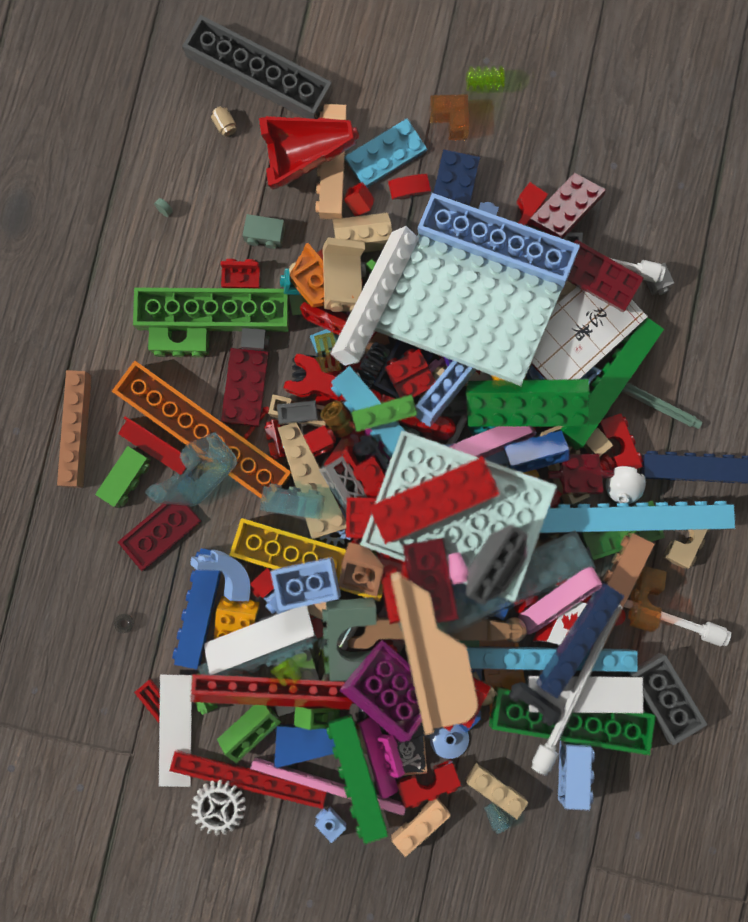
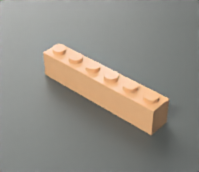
M324 104V111H320V118L346 120V105ZM345 152L329 162L325 161L317 167V176H320V183H317L316 194H320L319 201H316V212H319L320 219L342 218Z

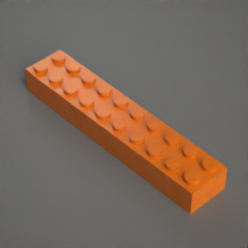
M137 361L132 363L112 390L117 396L269 505L272 504L292 476L291 471Z

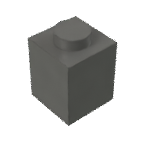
M242 328V349L266 351V347H269L270 336H267L266 330Z

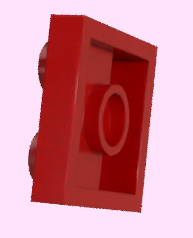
M414 348L404 353L405 357L399 360L393 358L386 363L388 366L385 367V371L400 398L412 395L413 399L428 391L436 382L419 349L415 351Z

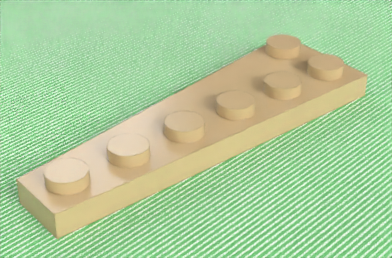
M292 423L279 427L278 431L311 538L315 539L346 529V520L328 484L320 473V468L298 424Z

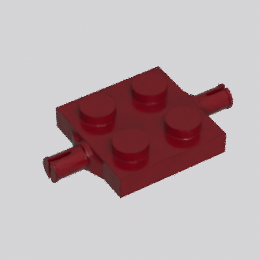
M569 454V460L560 462L559 471L549 470L547 475H549L548 479H560L563 494L603 493V478L613 477L614 474L612 473H614V470H602L599 454Z

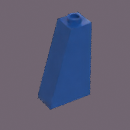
M279 724L276 732L274 767H282L333 754L332 747H335L334 741L329 739L326 728L308 730L295 727L294 724Z

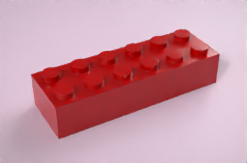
M482 456L368 507L384 544H388L498 496L500 493Z

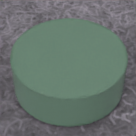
M161 198L154 203L155 207L166 217L173 212L171 206Z

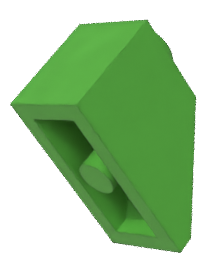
M295 707L294 726L308 730L329 727V721L340 718V709Z

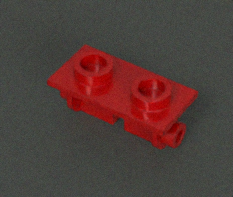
M272 419L265 423L264 429L267 440L274 439V442L268 443L270 457L277 460L280 457H286L278 428L284 426V424L279 425L278 420Z

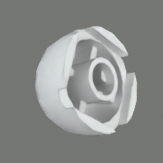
M627 466L616 467L614 473H612L614 476L606 479L607 493L612 500L618 503H634L644 493L646 485L645 476L638 474L635 468Z

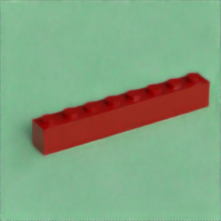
M192 674L190 702L350 709L353 703L340 691L345 682Z

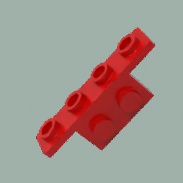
M349 446L345 447L343 458L348 465L351 464L353 467L355 478L364 485L363 490L368 498H377L386 473L375 455L359 463Z

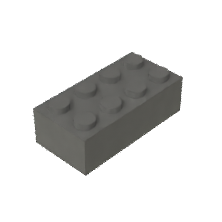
M658 653L639 664L637 672H626L628 677L643 678V702L648 711L655 715V723L667 742L675 745L707 726L706 721L666 655Z

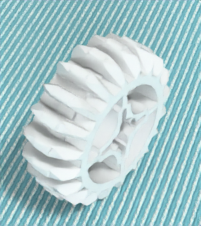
M222 780L218 781V785L214 781L210 782V786L205 783L203 789L199 788L197 791L198 795H195L193 798L197 803L192 804V808L196 810L192 813V816H199L195 823H203L200 828L201 830L208 827V834L215 830V835L217 836L220 830H222V833L225 835L228 829L230 831L235 829L234 825L239 826L241 823L239 819L244 818V814L241 811H245L246 806L241 804L245 802V798H239L242 791L235 792V785L232 788L229 787L230 781H227L225 785L222 784ZM214 792H222L227 794L228 796L225 798H221L217 795V793L214 794ZM206 796L209 797L211 805L207 812L204 811V799ZM233 802L234 815L230 818L227 806ZM217 803H218V805H219V804H221V805L224 804V806L222 807L221 811H220V808H219V810L215 809V810L213 811V809L215 808V806L217 805ZM216 816L224 822H216L210 818Z

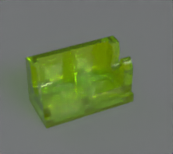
M292 656L271 670V673H275L280 683L285 686L287 683L284 679H290L289 677L291 676L296 682L302 676V672Z

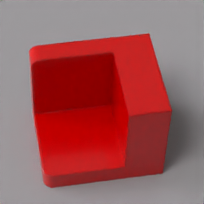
M363 182L348 188L344 196V201L355 216L370 211L375 201Z

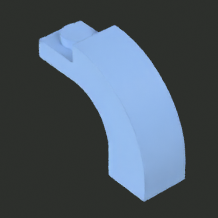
M211 550L210 555L200 554L199 557H191L190 565L197 570H219L223 572L225 577L224 596L230 601H249V577L244 567L237 560L218 550Z

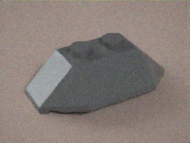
M510 524L488 536L468 568L466 593L468 597L484 605L489 600L505 593L527 558L528 534Z

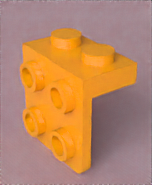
M221 596L216 609L214 639L255 624L260 602L252 600L230 601L225 596Z

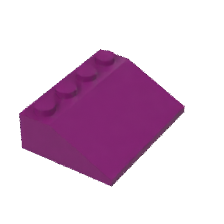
M380 641L350 675L340 691L390 735L394 736L398 742L409 741L422 722L411 666L384 641Z

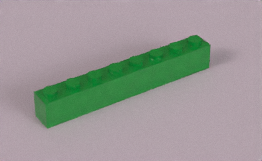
M647 317L633 330L631 335L628 334L621 341L623 346L621 349L617 348L611 356L613 358L612 362L605 364L601 370L603 372L602 376H597L591 384L593 389L589 392V426H562L560 428L567 444L577 451L585 445L664 329Z

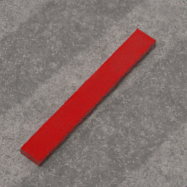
M177 750L174 751L169 769L170 772L214 781L215 783L222 780L223 785L230 781L229 786L231 787L235 785L239 789L323 809L327 795L325 791L257 770Z

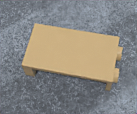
M328 237L324 243L325 309L334 312H352L362 292L360 256L365 250V242Z

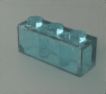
M270 484V487L264 486L260 510L321 520L325 496L320 495V491L309 490L308 493H303L301 488L289 487V490L281 489L282 485Z

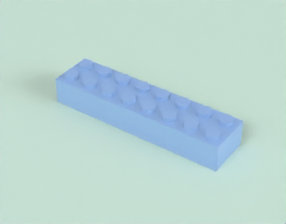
M432 193L418 226V233L421 236H426L429 239L462 249L465 252L498 262L543 280L554 282L557 285L563 286V288L580 245L434 193Z

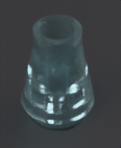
M492 802L484 807L493 831L500 834L510 827L509 819L495 803Z

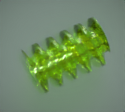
M470 66L466 73V91L469 90L470 86L476 91L478 85L481 91H483L485 85H487L488 91L491 90L492 85H494L496 91H498L499 85L504 90L505 72L503 66H499L498 70H496L495 66H492L490 71L488 66H484L483 72L480 66H477L476 71H474L473 66Z

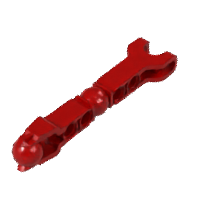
M303 354L295 355V364L306 370L307 373L304 380L300 382L286 381L283 386L286 392L301 398L309 397L316 393L342 403L346 402L342 395L338 397L331 389L333 386L331 382L336 376L323 372L316 359ZM370 389L381 403L396 400L390 396H381L378 391ZM415 416L397 420L401 425L418 432L432 434L437 439L443 441L451 439L456 433L455 422L446 416H439L431 427Z

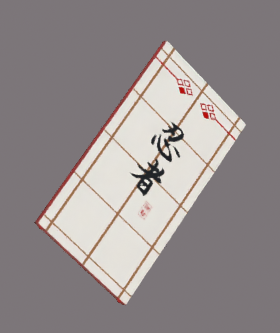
M576 287L555 306L531 364L545 380L580 379L645 320L647 316L633 300H631L625 312H621Z

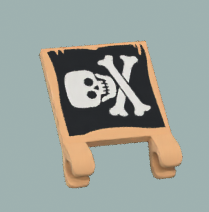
M424 736L422 737L424 743L416 740V746L413 745L412 741L409 742L408 747L405 746V742H402L400 746L397 744L405 773L402 776L427 773Z

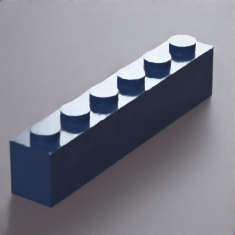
M646 451V454L641 455L643 467L640 468V475L642 476L643 474L645 479L748 484V456H741V459L735 458V455H722V458L715 457V454H703V457H698L696 453H684V456H678L677 452H665V455H658V451Z
M603 582V586L594 592L535 682L541 689L558 699L625 597Z

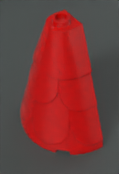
M271 116L259 118L261 135L267 144L270 168H266L268 186L272 190L285 186L305 173H309L325 161L329 162L354 146L357 143L356 140L359 139L357 127L353 128L350 120Z

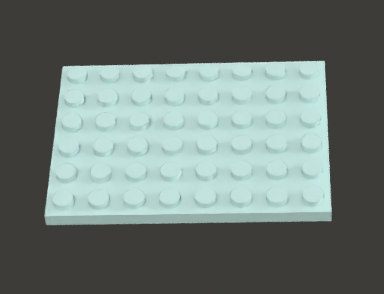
M418 233L417 237H419V240L374 331L521 386L563 286L465 252L462 249L454 248L445 243L429 239Z
M401 431L376 503L473 461L478 457ZM485 460L500 495L388 544H384L371 514L361 545L405 561L402 545L443 538L448 567L449 555L461 553L468 569L488 536L513 524L528 534L527 558L505 593L501 594L500 597L515 602L556 485Z

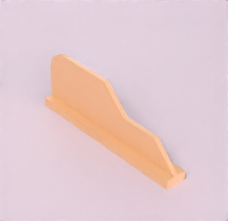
M400 573L391 574L425 735L433 733V729L468 721L477 710V698L466 646L437 629L428 592L402 577Z

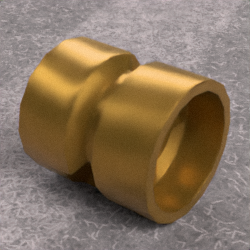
M333 401L327 404L321 411V418L331 428L336 437H345L354 430L353 418L340 401Z

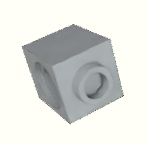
M665 263L661 264V266L665 267V274L661 282L646 281L652 295L667 293L674 284Z

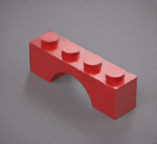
M531 182L528 183L516 202L521 211V219L518 223L524 226L532 225L530 224V218L546 203L545 200L548 196L546 192Z

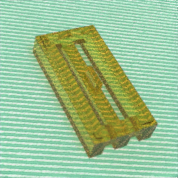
M333 332L314 336L321 370L325 373L341 370L340 362L336 358V366L332 367L326 338L330 337L333 349L335 346ZM319 339H323L329 368L324 366Z

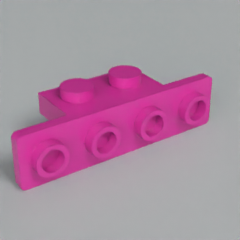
M370 717L361 721L359 726L380 797L386 799L398 792L395 777H401L405 774L403 762L399 756L394 736L383 735L379 724Z

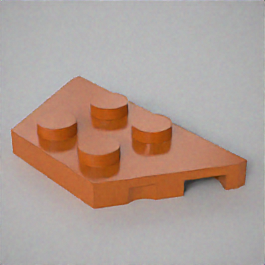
M306 243L289 274L290 281L311 307L324 306L323 260L310 244Z

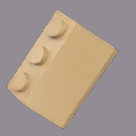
M388 213L333 219L335 238L365 242L364 252L383 250L392 233Z

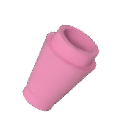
M461 553L449 555L450 580H453V584L467 582L468 569Z

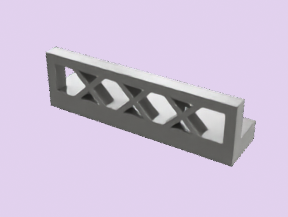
M343 456L319 469L345 514L347 497L353 495V497L368 498ZM340 462L345 468L343 476L338 475L333 468ZM346 480L353 481L355 485L354 492L347 491L345 488Z

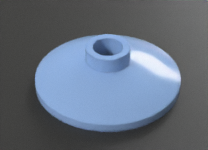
M455 724L451 731L440 727L436 728L435 732L430 733V743L436 754L443 758L452 759L459 757L465 752L469 743V734L459 724ZM447 737H453V742L448 743L446 741Z

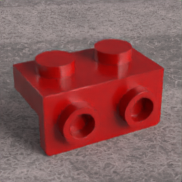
M236 259L221 261L222 288L260 289L259 262L253 259H246L244 262L237 261Z

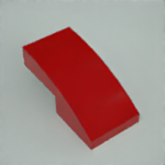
M427 174L405 176L388 181L392 200L407 199L411 195H423L431 192Z

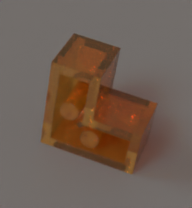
M468 94L430 95V123H448L449 140H467L469 133Z

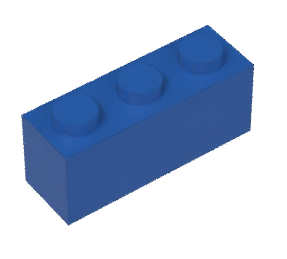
M562 431L550 432L540 437H531L528 440L518 443L513 442L504 446L509 469L520 473L569 460V448Z

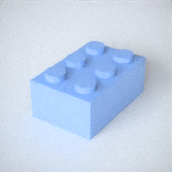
M333 557L277 568L271 571L279 611L336 600L341 597Z
M560 741L558 800L565 809L590 810V804L593 803V792L590 791V785L594 781V773L591 770V762H594V750L589 745Z

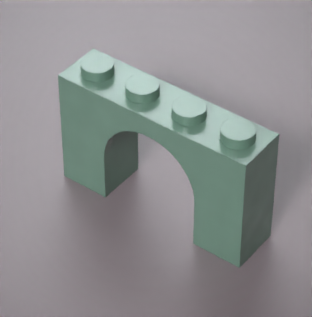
M373 598L325 602L326 609H322L323 622L326 621V627H323V638L327 639V645H324V657H328V662H324L325 674H329L330 681L347 680L371 653L372 650L346 651L338 646L337 641L339 636L351 627L376 625V606Z

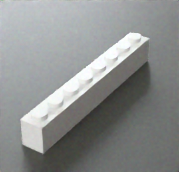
M407 226L391 233L331 352V355L344 365L359 362L419 240V237Z

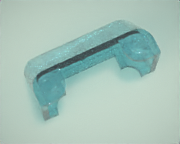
M216 432L189 443L182 450L181 460L187 467V470L180 477L178 473L174 474L170 479L160 484L155 483L151 485L145 493L155 503L196 506L237 465L236 456Z

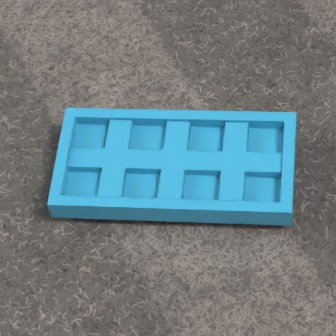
M405 119L346 155L345 161L359 182H363L368 188L425 153L427 148L408 119Z

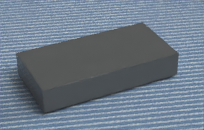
M316 401L277 404L279 425L318 421Z

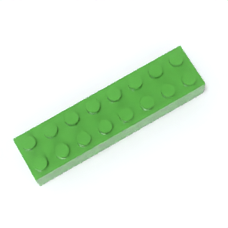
M134 288L133 326L139 331H149V327L169 328L171 331H187V328H207L208 331H242V328L262 329L266 330V332H289V294H284V289Z

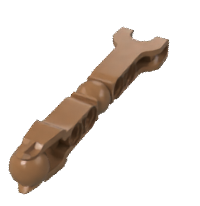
M376 614V625L365 626V632L361 636L349 638L347 646L350 648L367 649L379 639H405L402 624H390L389 617H379ZM516 617L509 618L506 621L458 618L456 620L436 623L437 629L455 640L496 641L506 639L509 642L515 643L523 640L527 632L525 623Z

